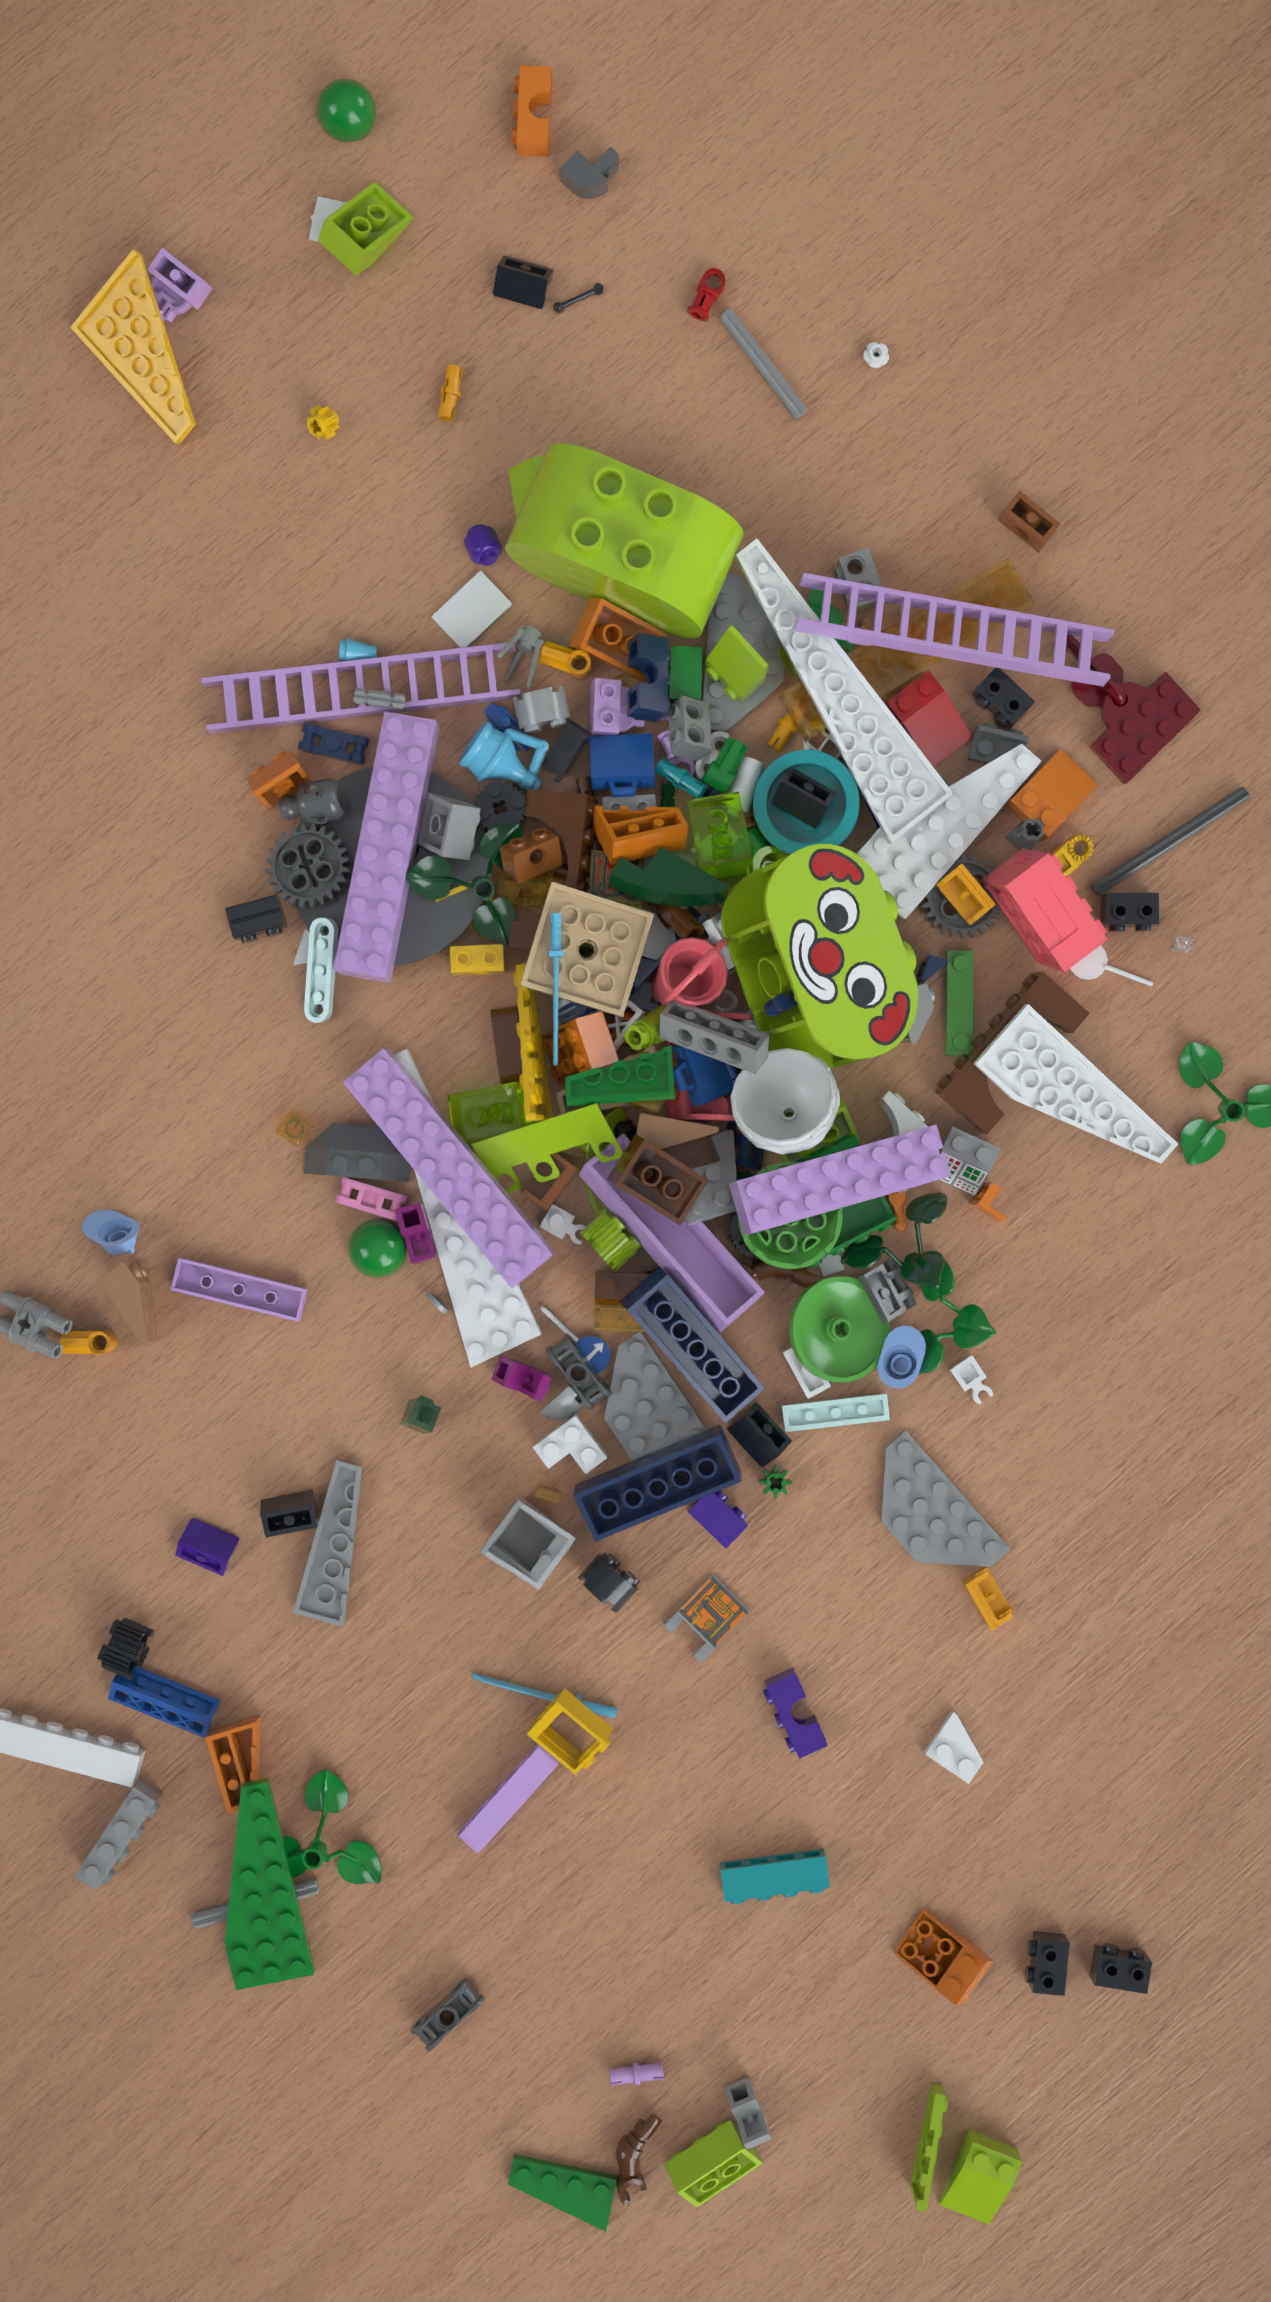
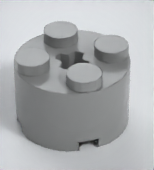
M558 686L559 692H554L552 687L522 694V700H519L517 696L513 697L519 729L525 730L527 734L541 732V726L550 724L552 729L565 726L566 720L570 719L571 716L564 686Z

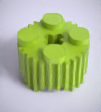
M608 1210L600 1214L580 1233L612 1270L616 1272L642 1246L624 1229L625 1226Z

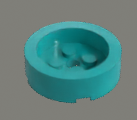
M817 750L793 751L776 759L762 773L754 792V816L765 839L773 847L787 855L815 844L841 846L849 838L857 823L859 816V792L850 771L835 757ZM790 767L837 792L817 829L770 804L780 781Z

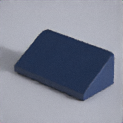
M933 955L927 956L921 962L916 978L917 983L927 981L948 960Z

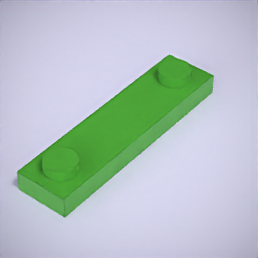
M946 951V960L948 962L946 963L945 1056H961L963 1053L967 1055L973 1048L971 1046L973 1041V951Z

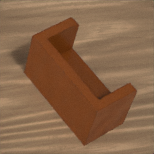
M558 1153L551 1154L550 1156L560 1172L559 1177L545 1182H539L533 1177L521 1192L545 1211H548L578 1170L577 1167ZM544 1162L537 1172L541 1176H549L552 1174V1167Z

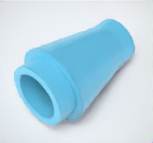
M350 638L346 640L340 639L339 661L376 658L377 646Z

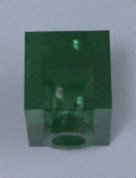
M423 1396L410 1399L400 1424L423 1434L432 1433L441 1407L434 1405L433 1400Z

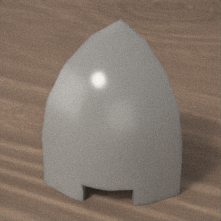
M569 1383L539 1413L553 1420L567 1419L577 1413L584 1406V1403Z

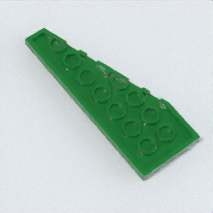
M269 1777L243 1782L241 1786L224 1942L236 1990L311 1976L315 1972Z

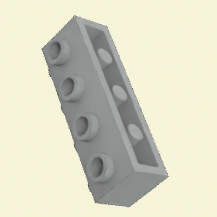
M140 1779L75 1874V1877L95 1891L98 1890L102 1883L107 1886L116 1873L112 1869L116 1862L122 1863L131 1849L127 1847L132 1839L137 1841L144 1831L145 1827L142 1826V1823L146 1817L151 1819L160 1807L156 1802L162 1793Z

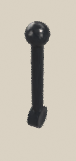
M596 283L593 289L562 303L556 302L553 306L554 311L560 313L563 308L593 294L601 295L603 293V285Z

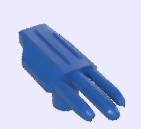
M492 703L484 710L488 722L491 723L494 729L505 732L506 729L511 728L525 733L519 729L517 720L505 707ZM513 741L515 749L521 751L520 747ZM519 743L525 751H529L527 745Z

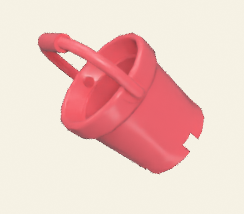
M691 937L679 939L670 945L660 960L659 968L654 972L651 979L650 987L656 1001L659 1000L663 1005H668L673 1000L681 1005L697 1007L709 1004L719 997L726 986L728 973L725 960L720 954V951L727 943V939L722 938L713 946L706 940Z

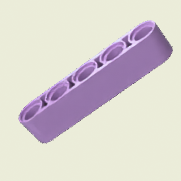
M537 1743L467 1821L457 1836L473 1851L479 1853L560 1762Z

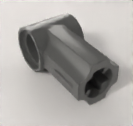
M1028 818L1025 822L1022 821L1006 838L1019 851L1022 848L1031 850L1044 835V824L1039 819L1031 820Z

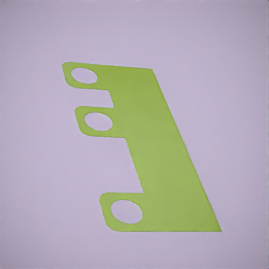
M597 1103L471 1144L479 1159L497 1181L498 1177L502 1174H507L513 1178L514 1185L508 1189L504 1188L507 1193L521 1188V1183L512 1169L513 1166L527 1162L535 1179L539 1182H545L558 1178L560 1175L557 1166L550 1156L551 1154L588 1142L601 1162L606 1163L619 1159L623 1154ZM603 1142L613 1144L616 1150L615 1154L610 1157L602 1155L599 1151V1145ZM540 1162L548 1163L552 1167V1174L541 1176L536 1171V1165Z

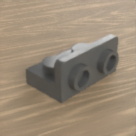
M983 723L974 730L967 760L988 764L1020 744L1026 746L1029 736L1023 735L1024 732L1021 730L1008 729V731L998 729V726L995 724Z

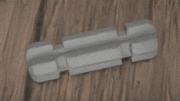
M356 688L353 695V700L356 704L365 705V703H368L371 706L386 708L393 706L394 709L402 710L406 703L405 695L398 693L391 695V692L375 690L367 692L366 689Z

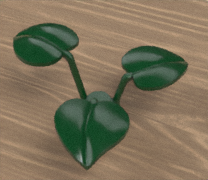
M516 823L500 824L491 828L483 835L479 844V851L483 857L490 859L487 873L485 876L475 877L471 883L450 877L452 873L451 865L445 858L438 855H429L420 859L406 873V880L418 894L435 900L448 896L450 893L449 882L471 889L478 899L485 900L487 904L481 905L475 910L473 916L474 928L482 937L508 946L511 922L516 921L515 908L504 897H497L492 902L490 901L495 892L494 884L490 879L494 862L499 868L503 869L500 846L509 843L514 838H522V827Z
M931 1193L922 1195L911 1201L906 1208L907 1219L915 1221L918 1253L908 1254L904 1262H902L887 1247H882L884 1241L881 1236L869 1235L867 1240L859 1244L853 1242L847 1247L841 1257V1264L852 1268H867L878 1262L882 1253H886L900 1266L901 1275L906 1281L922 1286L939 1288L945 1259L941 1253L936 1251L923 1252L920 1224L921 1222L930 1224L941 1217L947 1206L946 1194Z

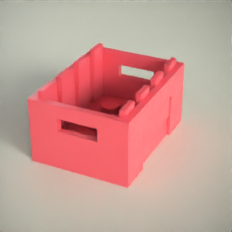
M1022 848L981 881L1018 932L1038 964L1066 972L1108 939L1104 935L1107 931L1098 918L1096 920L1093 919L1089 913L1092 911V908L1085 898L1078 897L1075 892L1078 889L1069 875L1064 876L1060 870L1063 866L1054 853L1050 855L1047 852Z

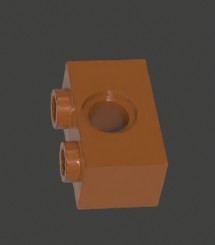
M1021 491L1016 494L998 519L999 522L1038 553L1061 524Z
M545 828L535 829L529 835L522 838H514L509 843L500 846L504 875L518 884L563 865L559 838Z

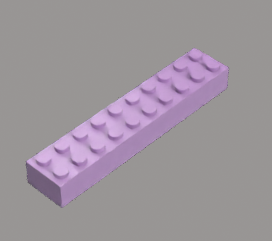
M384 712L333 968L340 975L391 983L410 886L406 880V873L414 865L440 734V727L436 720Z
M383 1048L343 1082L511 1289L520 1284L556 1254L551 1245L471 1150L390 1049Z

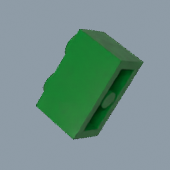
M671 646L670 660L668 662V670H670V684L668 686L670 704H673L682 695L701 701L703 647Z

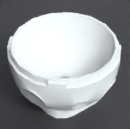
M789 1048L768 1051V1058L756 1074L742 1069L736 1078L731 1094L733 1117L744 1136L755 1147L781 1155L808 1150L821 1142L834 1122L840 1103L839 1090L829 1066L820 1057ZM788 1112L794 1113L792 1117H785Z

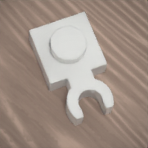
M554 1204L551 1205L539 1226L560 1239H563L567 1233L576 1244L582 1243L581 1240L576 1238V1231L586 1228L582 1224H572L575 1216Z
M969 1355L949 1369L964 1392L970 1388L972 1389V1398L977 1404L980 1405L982 1403L978 1398L980 1391L985 1390L990 1397L993 1396L991 1388L981 1383L986 1378V1375L972 1355Z

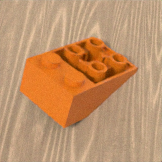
M602 1011L576 1018L558 1027V1065H553V1030L542 1035V1046L545 1053L548 1054L551 1063V1073L558 1085L565 1083V1077L597 1067L600 1069L619 1061Z
M924 1909L893 1952L955 2006L965 2004L993 1963V1960L972 1942Z

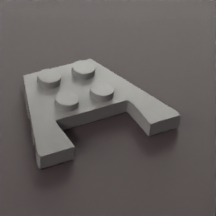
M732 1129L711 1135L708 1139L717 1162L692 1169L709 1181L683 1220L687 1226L736 1211L729 1186L730 1183L736 1181L734 1132Z

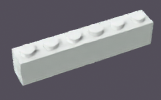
M0 1708V1753L128 1787H133L138 1781L146 1751L140 1749L138 1744L132 1742L121 1744L114 1742V1739L109 1736L88 1735V1731L75 1728L68 1730L57 1722H47L46 1724L38 1722L34 1716L22 1715L19 1717L12 1715L10 1710Z

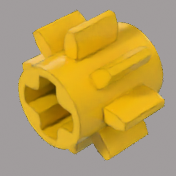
M317 405L310 409L311 415L306 417L309 432L316 436L317 439L325 437L327 440L336 435L335 430L340 428L337 413L329 408L328 405L323 408Z

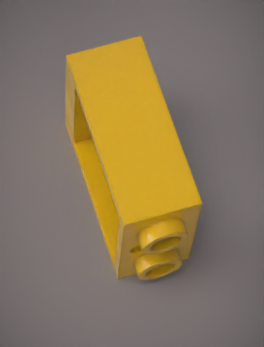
M564 1688L533 1721L527 1735L576 1775L582 1767L584 1769L589 1768L596 1757L594 1755L597 1752L602 1754L611 1743V1740L608 1738L613 1728ZM562 1711L595 1738L582 1752L549 1726Z

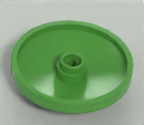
M845 1276L824 1278L806 1288L795 1302L789 1320V1338L796 1358L812 1375L830 1382L843 1383L855 1381L873 1371L878 1365L884 1342L890 1333V1321L884 1324L881 1322L861 1281Z

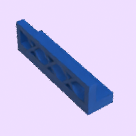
M137 1666L132 1671L135 1674L133 1680L118 1674L115 1675L109 1692V1700L203 1738L207 1736L221 1700ZM117 1690L126 1693L128 1696L118 1693ZM168 1711L175 1713L177 1716L170 1714ZM193 1721L198 1722V1723H200V1724H203L204 1727H203V1726H200V1725H198V1724H195Z

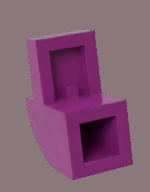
M419 1202L395 1209L401 1235L405 1238L411 1264L414 1265L438 1258L428 1216L422 1203Z
M501 1355L491 1380L503 1387L522 1392L530 1398L542 1402L549 1389L552 1377L539 1368Z

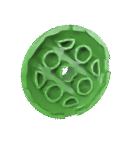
M798 1162L776 1163L762 1169L754 1176L795 1165ZM842 1208L746 1236L743 1234L738 1214L737 1218L742 1238L754 1255L774 1267L798 1269L814 1264L831 1251L841 1232L843 1214Z

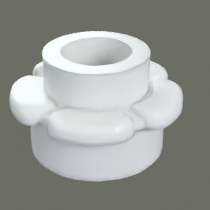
M870 343L867 346V350L864 351V360L872 368H880L885 365L889 360L887 346L883 343ZM877 352V353L879 354V356H878V357L874 356V353Z

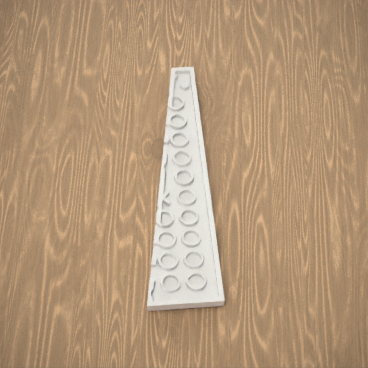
M756 538L737 553L735 559L889 844H891L954 793L837 641L830 637L794 631V625L798 618L820 621V619Z

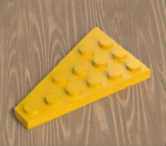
M133 249L70 328L173 442L180 444L196 423L142 255L138 250Z
M525 963L516 965V972H513L514 984L518 992L517 1005L519 1010V1022L516 1023V1028L521 1041L522 1074H520L519 1079L521 1089L524 1090L526 1121L540 1122L553 1118L554 1115L535 990L520 986L526 966Z

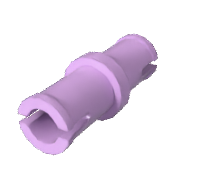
M638 2062L633 2063V2066L609 2068L611 2086L628 2083L640 2085V2082L664 2080L662 2062L638 2065Z

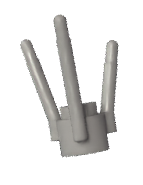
M525 625L523 628L519 627L515 635L497 654L498 658H502L517 642L516 646L519 651L503 679L504 683L509 681L523 654H530L531 651H534L527 681V688L530 689L532 687L540 649L544 644V641L541 640L542 634L534 627Z

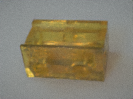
M594 1298V1331L646 1333L620 1303V1299Z

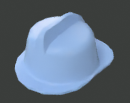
M113 1210L95 1211L84 1219L82 1223L84 1235L99 1243L107 1253L111 1255L134 1253V1246L140 1229L137 1221Z
M900 1326L888 1334L878 1361L877 1370L880 1379L889 1387L899 1389L907 1387L918 1376L926 1349L924 1337L919 1330L912 1326Z

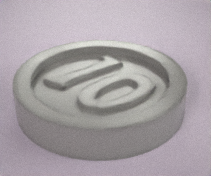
M432 1292L426 1295L443 1314L449 1311Z

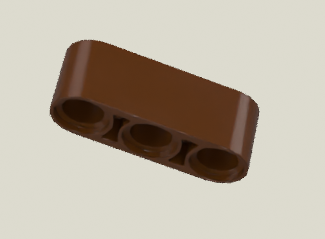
M517 1006L491 1009L500 1084L519 1083V1076L522 1074V1060L520 1055L521 1041L516 1028V1023L519 1022Z

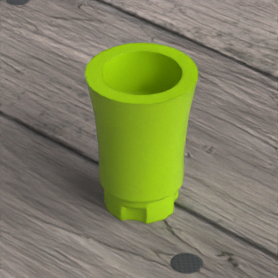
M667 1005L657 1006L649 1014L633 1022L628 1027V1030L624 1033V1038L632 1049H646L666 1041L659 1037L660 1014Z

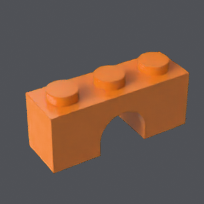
M520 65L519 76L514 77V93H519L518 102H513V119H517V128H512V145H517L518 155L549 157V119L537 118L532 115L531 111L538 105H551L552 69L550 66Z

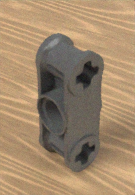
M565 1334L562 1341L553 1347L549 1346L546 1348L549 1358L561 1370L588 1409L592 1410L595 1408L594 1404L605 1396L610 1397L612 1395L608 1384L599 1376L571 1335ZM580 1366L584 1368L586 1375L584 1377H577L574 1375L572 1368Z
M468 1978L460 1981L443 2000L427 2014L423 2015L410 2029V2032L413 2035L416 2034L426 2045L425 2049L428 2052L434 2049L451 2030L483 2003L485 1997L482 1994H477L470 1986ZM450 2010L454 2016L451 2019H445L441 2016V2012Z

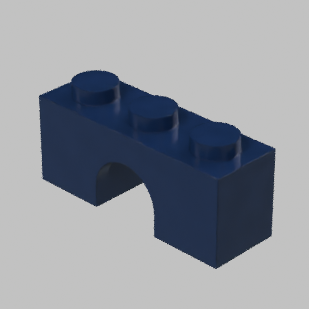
M639 632L628 642V667L640 670L645 675L647 684L638 682L628 691L627 717L657 722L668 713L670 708V700L668 698V686L670 684V674L668 673V662L670 660L668 638Z

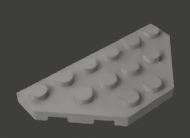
M727 574L709 615L706 659L727 629L733 625L768 664L764 683L741 704L736 699L732 701L723 691L724 685L719 680L716 682L712 680L705 671L703 701L709 703L711 732L723 731L727 733L770 694L783 685L786 651L753 590L737 574Z
M641 1331L618 1345L610 1386L612 1395L608 1397L604 1420L632 1461L707 1430Z
M903 1430L885 1446L880 1521L916 1562L991 1567L1010 1550L906 1430Z

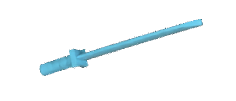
M551 913V951L548 952V957H553V1065H558L559 957H564V951H561V913Z
M473 1673L472 1678L484 1683L553 1701L557 1696ZM576 1694V1698L595 1714L615 1718L617 1708L582 1700L581 1695Z

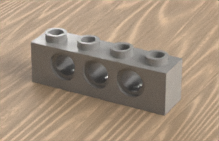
M673 1000L670 1001L660 1014L659 1038L753 1074L759 1071L768 1058L769 1034L695 1006L681 1005Z

